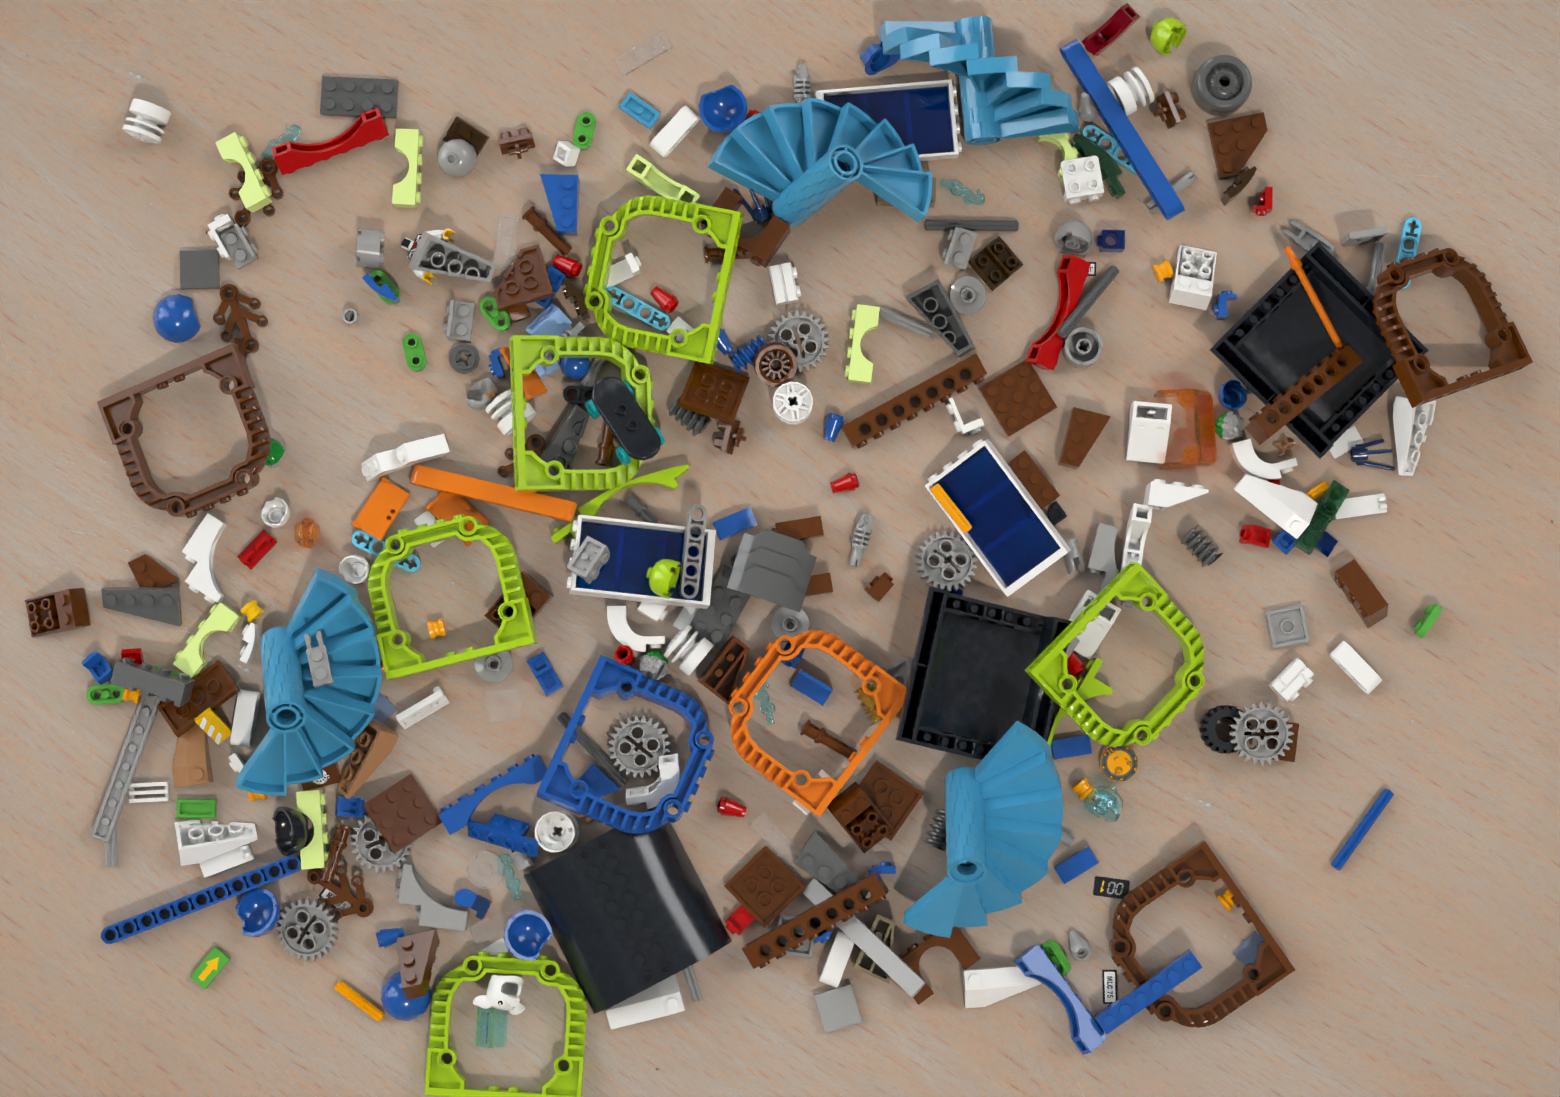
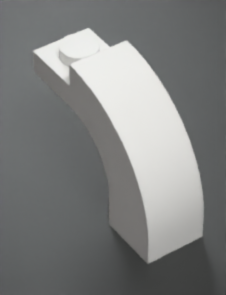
M1251 438L1229 445L1237 466L1244 473L1264 480H1278L1282 478L1280 471H1282V474L1294 471L1293 467L1298 466L1296 458L1274 464L1262 461L1254 452Z
M1133 504L1123 542L1121 571L1131 561L1138 562L1142 566L1144 544L1151 524L1152 506Z
M607 606V620L610 630L621 644L627 645L632 650L638 652H647V645H650V648H661V645H666L665 636H640L635 634L628 625L627 606Z
M678 754L659 756V778L648 786L626 789L627 805H639L646 802L647 809L653 808L658 805L662 797L674 793L680 779Z

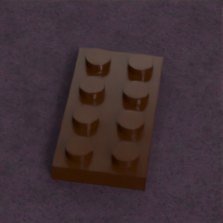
M216 661L194 678L195 683L190 702L181 707L175 706L174 701L163 702L157 706L178 738L197 724L194 719L209 707L213 711L240 691L221 661Z

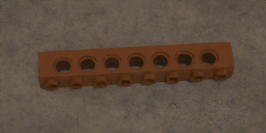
M1349 344L1343 349L1339 346L1331 353L1333 357H1325L1319 362L1320 367L1315 365L1308 371V377L1304 374L1296 381L1298 385H1290L1284 390L1285 395L1280 393L1272 400L1274 402L1273 405L1269 402L1261 409V414L1256 412L1248 419L1250 423L1245 429L1259 445L1264 443L1363 362Z
M974 354L843 425L841 429L851 447L857 446L859 449L867 445V440L872 437L876 440L885 435L883 431L889 428L892 431L901 426L900 422L906 419L908 422L918 417V412L922 410L927 412L935 407V403L948 401V398H951V394L955 392L960 394L968 389V385L981 383L985 380L984 376L987 375V372L977 354ZM968 371L970 379H962L960 372ZM945 380H951L954 384V387L951 389H946L943 385V382ZM934 389L937 392V396L929 398L926 393L927 390ZM912 398L919 399L920 406L912 407L910 400ZM900 407L903 409L904 414L902 416H895L893 409ZM884 416L887 419V423L883 426L878 425L876 422L877 417ZM867 425L870 428V433L863 435L859 428Z
M875 871L747 943L742 950L753 969L758 966L761 969L770 964L769 960L776 957V959L785 956L788 949L792 948L795 950L803 945L802 942L806 939L811 941L817 938L822 930L830 931L836 927L835 923L838 921L846 922L853 917L852 914L856 911L862 913L867 910L872 902L875 901L877 904L885 900V895H887L889 890L878 871ZM863 889L868 890L871 893V897L865 898L861 891ZM845 899H851L854 902V906L848 907L845 904ZM834 908L837 911V916H831L828 909ZM812 918H818L821 922V925H814L812 923ZM795 927H801L804 930V934H797ZM779 936L786 937L788 943L782 944L779 941ZM762 946H769L771 953H765Z

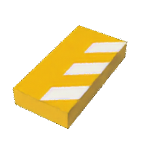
M210 707L194 719L218 745L231 736L232 729Z

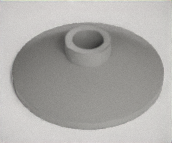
M965 276L956 280L952 285L950 301L956 311L967 315L974 314L985 304L986 289L977 278ZM969 292H972L973 297L971 299L968 298Z
M782 607L774 613L771 619V630L777 639L783 635L793 637L809 629L808 617L802 609L800 612H796ZM792 624L794 627L788 629L787 625Z
M509 651L475 659L474 667L477 675L482 680L497 683L509 676L512 671L513 660ZM493 660H496L498 662V665L495 668L491 666V662Z

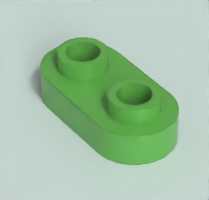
M583 112L577 118L573 143L580 150H587L592 145L596 128V119L592 113ZM585 118L590 120L588 124L583 123ZM585 137L586 140L584 142H580L579 138Z
M376 270L370 274L373 280L376 277H381V281L376 284L381 287L386 283L396 297L400 299L399 289L383 271ZM380 296V298L385 303L390 305L395 304L394 302H391L385 299L384 297Z
M486 297L482 299L479 308L490 324L497 331L503 332L508 330L511 325L509 315L505 311L499 312L494 298ZM489 304L493 305V309L490 311L486 309ZM504 319L505 323L504 325H499L498 321Z
M410 333L404 337L402 342L408 367L415 372H419L427 365L426 355L421 338L417 334ZM415 340V345L410 346L409 341ZM415 358L420 359L418 364H413Z
M1437 603L1434 605L1430 604L1424 611L1426 615L1423 620H1419L1413 628L1415 630L1414 634L1419 638H1423L1441 613L1443 607Z
M113 684L95 685L88 689L87 700L94 705L121 703L124 701L123 692L125 688ZM116 690L120 691L119 697H116L114 695V692ZM96 692L101 693V697L99 699L95 697Z
M1051 939L1045 941L1041 947L1046 951L1048 959L1057 966L1059 974L1064 977L1071 971L1070 962L1056 941Z

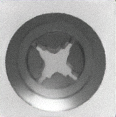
M466 343L455 346L449 355L451 367L456 372L462 374L473 372L478 367L480 360L477 349ZM460 352H462L465 356H470V358L467 359L469 364L468 366L464 362H459V360L462 359Z

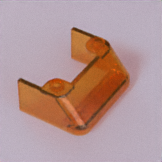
M1190 388L1158 390L1154 394V398L1177 396L1178 403L1182 407L1193 408L1196 445L1188 446L1183 450L1182 462L1163 463L1159 466V469L1208 467L1213 465L1217 460L1213 398L1210 392Z

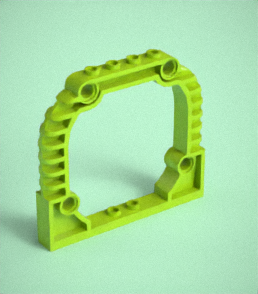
M649 195L631 199L619 207L613 214V217H604L600 222L599 228L595 231V239L597 240L595 247L593 246L591 251V258L593 260L592 265H589L587 276L589 277L588 284H585L583 291L585 305L588 309L594 311L595 320L601 331L609 339L625 347L713 365L744 214L738 211ZM642 216H657L691 223L697 233L710 235L719 248L725 249L721 272H718L716 283L719 284L717 291L715 290L713 293L712 301L715 303L710 324L702 323L689 332L676 328L670 335H662L627 327L612 315V296L606 288L615 244L626 236L631 221ZM706 220L707 228L700 230V222ZM610 222L615 223L613 231H608L607 225ZM594 297H599L600 303L594 307L592 300ZM682 333L684 341L679 344L676 341V337Z
M513 335L510 337L515 492L610 490L620 487L631 480L640 469L642 461L645 460H637L630 457L631 463L626 466L621 463L617 467L610 469L568 470L564 469L559 461L553 460L546 463L534 451H525L524 429L527 428V418L524 417L526 399L523 398L522 377L529 375L537 365L550 367L559 358H599L608 360L621 369L622 381H626L631 386L635 400L653 427H655V419L652 417L654 400L651 398L653 380L650 379L649 369L644 365H639L635 356L624 345L608 338L559 337V335ZM544 352H549L552 360L545 359ZM635 371L641 373V380H638L635 377ZM550 466L556 469L555 476L549 473Z
M464 514L453 516V520L450 521L440 519L434 521V525H417L415 530L409 531V528L398 530V534L392 535L386 540V549L378 555L371 566L368 578V591L378 630L377 639L387 680H394L539 643L529 600L526 598L516 552L511 542L503 533L493 527L481 524L477 518L471 516L464 517ZM472 521L474 528L469 532L467 524ZM455 537L467 542L482 541L491 549L496 560L504 595V603L498 609V615L502 619V623L494 636L495 645L480 649L469 647L464 649V653L457 654V651L445 654L446 657L426 662V657L410 646V634L407 631L400 630L390 585V576L396 562L408 559L416 547ZM399 540L401 546L398 550H395L394 543ZM511 606L513 608V615L508 617L506 609ZM398 635L403 637V642L400 645L396 642Z
M1131 561L1024 670L1091 739L1100 744L1115 747L1126 746L1132 743L1144 746L1156 740L1160 735L1159 732L1163 728L1168 727L1177 714L1185 710V705L1199 695V691L1205 684V678L1201 673L1204 668L1205 652L1201 635L1188 618L1167 597L1168 594L1138 562ZM1144 597H1147L1148 603L1144 606L1142 601ZM1113 598L1116 600H1133V605L1138 610L1152 611L1176 637L1182 647L1184 664L1176 672L1175 686L1143 720L1132 719L1121 729L1110 727L1103 722L1077 694L1075 690L1078 683L1074 676L1068 674V655L1063 651L1077 635H1081L1086 630V625L1090 621L1092 622L1099 617V612ZM1194 675L1195 682L1191 685L1190 678ZM1067 679L1068 686L1063 688L1062 683ZM1141 730L1142 737L1138 739L1137 733Z
M478 951V955L474 954L467 957L463 965L452 969L440 980L433 994L424 1095L449 1097H582L587 1003L580 985L568 973L561 970V965L557 960L548 959V955H539L536 960H521L517 957H510L509 953L498 952L497 956L490 955V952ZM470 960L478 962L477 970L470 969ZM547 965H554L556 973L553 975L546 972ZM487 972L535 975L543 985L559 988L565 999L567 1010L564 1054L558 1056L554 1062L555 1075L542 1086V1092L521 1091L520 1087H508V1090L500 1089V1086L490 1085L488 1088L466 1087L467 1079L455 1065L458 1060V1053L454 1048L450 1047L452 1003L455 992L463 981H477L484 977ZM450 1053L452 1055V1062H445L443 1054ZM566 1060L569 1063V1068L566 1070L561 1069L559 1061Z

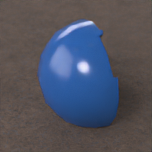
M728 85L702 95L699 103L700 117L704 124L711 130L720 133L732 132L745 120L748 110L745 96L734 85Z
M181 294L169 295L162 299L155 307L153 314L154 327L157 333L167 341L174 343L185 342L193 338L201 328L194 310L193 300L188 296Z
M256 888L250 890L241 897L236 905L237 915L244 924V927L241 928L244 936H264L277 926L280 919V903L277 897L266 889Z
M524 910L514 914L504 928V942L506 948L513 956L521 960H536L541 948L550 939L553 931L549 921L542 914Z
M400 972L393 974L382 988L381 1001L383 1007L391 1017L397 1020L411 1021L417 1019L426 1012L430 1004L431 991L429 989L426 996L407 1000L402 989Z

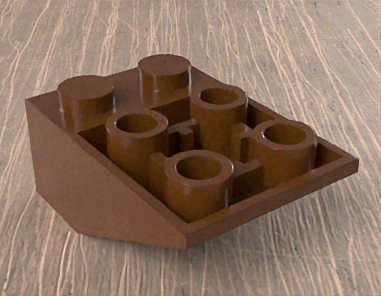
M522 571L520 573L525 594L529 600L534 619L553 598V595L528 573ZM503 594L484 615L498 628H500L502 619L498 615V609L504 603ZM511 606L506 609L508 617L513 615V608Z
M84 588L66 589L25 600L32 638L91 626Z
M856 781L836 796L827 806L828 810L864 854L894 830Z

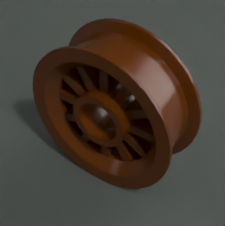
M779 342L767 343L755 354L753 361L754 370L763 383L777 387L790 382L795 376L797 360L794 353L786 345ZM774 360L780 361V365L777 368H771V363Z

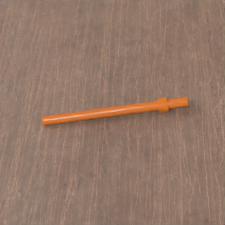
M1290 245L1286 246L1283 249L1290 261L1291 269L1295 270L1336 349L1339 346L1342 347L1343 343L1302 268L1301 260L1296 257Z

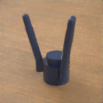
M735 188L733 189L735 193L741 195ZM750 189V194L757 208L753 211L743 197L742 204L752 216L753 221L757 220L758 224L771 219L770 214L773 212L769 199L764 197L766 208L764 205L760 206L753 189Z
M1384 439L1364 444H1355V447H1351V461L1356 462V465H1365L1391 471L1395 470L1391 466L1364 461L1368 460V455L1393 452V449L1368 450L1366 448L1383 443Z

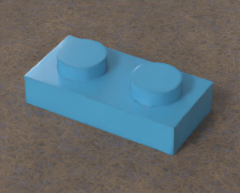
M629 92L619 106L620 110L649 130H651L661 116V113L631 92Z

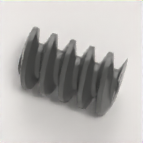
M680 396L671 407L669 415L673 416L676 414L675 421L682 419L681 426L688 424L687 431L694 429L692 432L693 436L701 434L712 419L705 421V415L699 416V413L679 407Z
M1196 525L1183 537L1181 544L1188 542L1189 544L1186 549H1194L1191 555L1199 554L1196 561L1204 560L1202 567L1210 566L1223 553L1216 554L1219 549L1218 547L1211 549L1213 542L1206 543L1208 536L1201 537L1203 530L1196 531L1198 527Z
M936 809L935 812L939 817L932 818L936 824L929 825L933 831H927L926 833L930 838H924L923 840L928 845L944 851L941 846H946L944 841L946 839L945 809Z

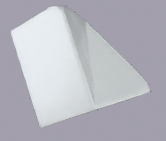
M558 141L553 159L565 167L575 166L580 148L568 141Z

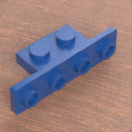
M496 813L486 825L469 820L467 823L468 836L533 857L538 856V841L524 837L530 830L529 823Z

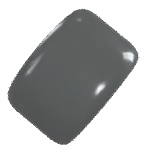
M1217 55L1206 60L1196 72L1192 82V95L1196 104L1204 112L1213 116H1227L1239 110L1248 99L1252 89V76L1248 67L1240 59L1230 55ZM1219 80H1224L1228 86H1221Z

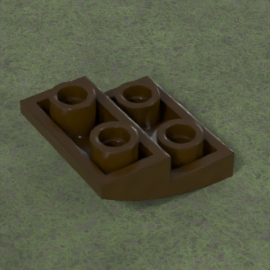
M1255 166L1251 169L1246 167L1238 172L1239 174L1235 176L1236 180L1232 183L1233 185L1223 192L1224 196L1221 198V202L1224 206L1235 199L1250 182L1257 170Z
M1000 236L968 262L992 291L1024 265Z
M568 278L564 279L565 284L562 285L565 299H569L571 304L574 303L578 316L581 315L583 320L590 319L580 292Z

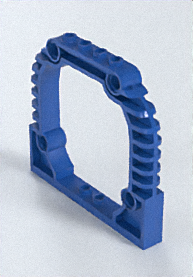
M600 655L537 790V797L575 814L585 815L619 831L630 834L649 833L661 828L667 822L675 823L679 821L684 812L688 813L692 803L689 801L691 795H696L699 784H697L699 777H704L707 767H705L706 761H711L715 752L712 749L714 737L708 731L707 719L703 709L694 698L685 692L644 676L643 672ZM627 685L631 687V690L624 692L621 688ZM611 695H618L620 699L627 701L637 696L674 711L683 717L692 729L688 740L691 756L674 793L662 797L656 810L642 813L634 812L590 794L587 783L583 780H574L567 763L563 762L570 743L574 744L576 741L578 726L582 727L586 719L584 713L592 697L600 700ZM705 738L709 741V743L707 745H701L699 743V740ZM577 788H581L584 790V793L582 795H576L574 794V790ZM674 807L678 810V813L672 815L668 812V809Z

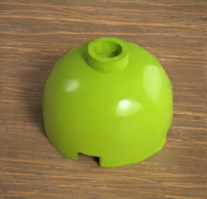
M1172 17L1155 22L1151 28L1153 48L1162 56L1170 55L1172 53L1170 52L1171 48L1175 45L1177 49L1187 34V30L1184 28L1187 25Z
M663 559L656 562L654 567H649L646 578H649V586L655 594L667 599L671 597L672 593L669 591L672 587L675 588L681 568L678 567L681 564L680 562Z

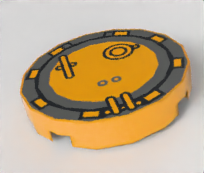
M1127 745L1109 746L1102 752L1100 757V769L1103 775L1115 782H1125L1131 779L1139 766L1135 751Z

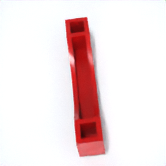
M378 107L360 114L356 122L348 130L331 140L311 144L287 141L271 148L281 174L284 175L291 174L303 167H310L316 162L328 160L340 153H347L356 147H363L372 141L381 140L388 136L389 133Z
M1075 255L1062 256L1057 270L1059 301L1056 314L1046 332L1031 344L1025 362L1042 370L1054 371L1065 338L1059 337L1057 330L1077 307L1076 305L1083 291V285L1089 274L1091 263Z

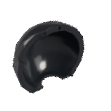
M289 807L277 808L274 817H272L273 821H275L277 838L275 842L281 854L287 857L300 851L306 844L309 832L308 824L299 811Z

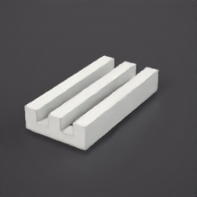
M169 782L132 783L129 791V803L169 801ZM164 786L165 790L135 791L134 787ZM165 793V797L135 799V795Z

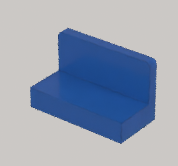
M801 669L790 685L822 706L833 691L832 688Z

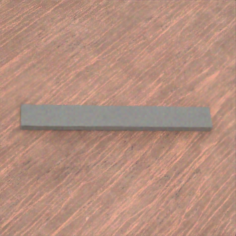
M157 695L141 696L90 838L110 844L156 718L157 706L161 704Z
M816 878L802 891L815 905L833 896ZM834 908L828 909L831 916H837V911ZM854 914L846 922L840 920L835 923L911 997H914L926 984L919 975Z

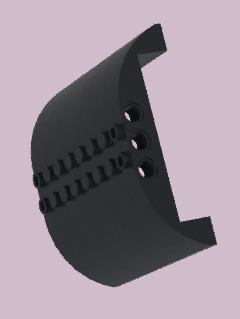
M1317 242L1300 259L1303 264L1302 268L1343 343L1341 348L1343 349L1349 344L1363 361L1352 372L1285 425L1321 459L1334 446L1333 444L1398 380V377L1392 367L1396 364V360L1394 357H1391L1390 354L1392 352L1385 343L1387 341L1384 336H1381L1380 333L1382 331L1376 325V316L1373 315L1374 303L1372 304V299L1374 296L1331 253ZM1290 269L1214 344L1210 351L1264 405L1269 402L1273 405L1274 402L1272 400L1280 393L1285 395L1284 390L1290 385H1298L1296 381L1304 374L1308 377V371L1315 365L1320 367L1319 362L1325 357H1333L1331 353L1336 347L1295 270ZM1406 328L1417 353L1425 355L1429 350Z
M929 586L895 740L982 760L1013 724L1019 721L1037 732L1047 742L1055 702L1024 670L1072 621L1057 617H1046L949 593L948 590ZM1067 646L1063 649L1065 653L1067 651Z
M657 806L648 811L656 810ZM667 822L661 828L643 834H630L613 828L523 875L544 917L549 921L553 935L594 1014L646 990L732 942L670 822Z

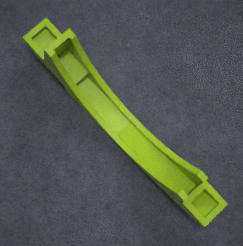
M688 464L671 467L637 477L620 487L602 493L579 507L578 510L582 515L596 516L601 507L613 495L635 485L656 484L675 490L679 487L675 480L689 471L690 467ZM575 515L573 520H576L578 515ZM569 522L564 528L560 526L552 532L554 535L551 536V539L555 544H558L571 534L575 538V532L572 531L573 522ZM583 524L581 544L587 536L590 537L592 525Z
M1097 657L1094 660H1089L1085 667L1087 670L1084 677L1080 676L1077 680L1078 685L1075 691L1083 700L1094 696L1111 695L1114 689L1094 678L1103 663ZM1060 706L1053 718L1048 733L1047 743L1050 747L1055 729L1066 714Z

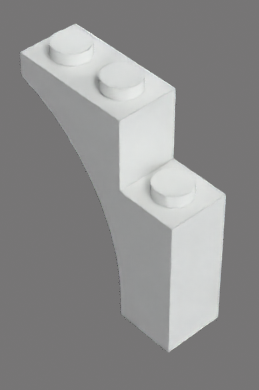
M441 434L404 443L396 449L377 453L361 464L362 473L368 482L399 469L443 457L450 452L445 435Z
M207 513L182 552L186 554L185 558L193 564L197 561V564L185 580L189 584L188 588L197 594L199 591L205 594L204 599L214 604L215 602H222L225 598L215 580L213 557L219 537L227 525Z

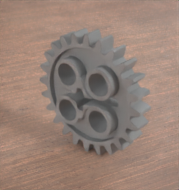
M796 310L795 316H792L790 312H788V318L782 315V322L775 321L777 328L771 327L774 334H768V337L772 338L773 341L768 343L779 342L790 349H796L798 351V356L796 357L797 368L800 373L802 372V367H805L807 371H809V365L816 368V361L822 363L820 356L827 355L823 349H829V346L824 344L830 341L829 338H824L828 334V331H822L825 324L818 325L820 318L813 320V314L806 317V311L803 312L802 316L799 315L798 310ZM802 325H808L810 332L802 334L799 328ZM792 326H796L799 339L804 340L802 342V348L805 353L804 358L801 356L798 344L793 343L796 341ZM784 331H790L792 338L787 341L783 340L781 334ZM808 343H814L816 350L811 353L807 352L805 346Z
M943 531L942 536L936 532L934 537L929 535L928 541L924 540L922 542L923 546H919L918 551L921 553H917L915 557L920 560L916 561L915 565L920 566L917 573H923L920 579H927L925 585L932 583V587L946 588L949 592L953 588L957 592L958 586L963 589L965 583L969 584L971 582L970 578L975 576V573L972 571L977 569V566L973 564L978 559L972 558L975 553L970 551L971 548L965 544V540H960L961 534L955 538L953 532L949 536H947L946 531ZM941 546H947L949 552H944ZM929 559L936 560L937 566L931 565ZM947 559L949 563L944 564V561ZM955 559H962L964 565L957 564ZM943 572H949L952 578H946Z
M1259 702V707L1252 703V709L1244 706L1246 712L1238 711L1240 718L1233 717L1237 723L1230 724L1235 729V731L1229 732L1230 735L1235 736L1230 742L1237 743L1233 749H1240L1238 755L1241 757L1245 754V761L1252 758L1253 764L1257 760H1259L1261 765L1264 764V760L1271 764V758L1279 761L1277 755L1285 756L1282 750H1290L1286 744L1293 743L1288 738V736L1294 735L1293 732L1288 731L1293 725L1286 724L1290 718L1288 716L1282 717L1285 713L1283 710L1277 713L1278 706H1274L1271 709L1269 702L1266 707L1263 706L1262 702ZM1249 719L1256 720V726L1253 729L1247 728L1246 724ZM1269 719L1276 720L1274 728L1269 729L1266 727V722ZM1260 729H1263L1264 732H1279V734H1264L1260 738L1257 734L1244 735V732H1260ZM1250 738H1254L1257 741L1254 748L1247 747V741ZM1270 738L1276 739V745L1273 748H1268L1266 745L1267 740Z
M635 715L634 721H631L628 717L627 724L621 721V728L614 727L617 734H610L614 741H608L609 744L613 745L608 751L614 752L610 759L617 760L613 765L618 766L620 764V772L626 769V776L633 772L634 778H636L638 773H640L641 778H644L645 772L652 776L651 770L658 773L659 756L670 753L666 746L671 743L665 741L669 735L662 734L665 728L658 729L660 723L657 722L653 725V718H650L647 722L645 716L639 720L637 715ZM636 728L643 730L641 738L633 737V731ZM626 736H630L638 744L643 742V748L650 752L653 758L648 757L641 750L635 751L636 746L628 741ZM651 740L658 742L656 750L648 749V743ZM624 743L631 745L629 753L624 754L621 752V746ZM639 755L646 757V762L642 766L636 764V758Z
M364 815V823L358 820L360 828H353L357 835H351L356 841L350 843V845L356 846L352 853L359 854L355 859H363L361 866L367 863V870L375 867V873H377L379 868H382L383 873H386L387 867L391 871H393V865L400 868V860L407 862L404 856L411 855L407 849L413 848V845L409 844L395 854L389 850L386 842L383 847L381 844L367 849L366 845L378 842L379 837L382 835L372 820ZM369 830L375 832V838L372 841H367L364 838L365 833ZM373 849L381 850L382 855L379 859L371 857Z
M308 897L305 902L303 898H300L298 903L294 900L291 902V906L287 905L284 907L286 911L281 912L283 918H280L278 921L281 925L275 929L281 931L276 937L282 938L279 945H286L283 951L291 950L289 956L296 953L297 960L303 956L304 961H307L309 957L314 961L317 956L322 958L324 953L330 952L329 948L335 946L332 941L338 939L334 934L339 932V929L334 928V926L339 922L332 920L336 914H329L331 907L326 910L324 909L325 902L318 905V899L311 903V899ZM301 912L307 914L308 920L302 919ZM316 915L317 918L309 927V932L303 937L301 943L299 944L298 940L306 931V926L311 923L313 916ZM317 923L323 924L324 931L317 928ZM291 928L297 930L298 936H294L291 933ZM307 939L313 940L314 947L308 945Z

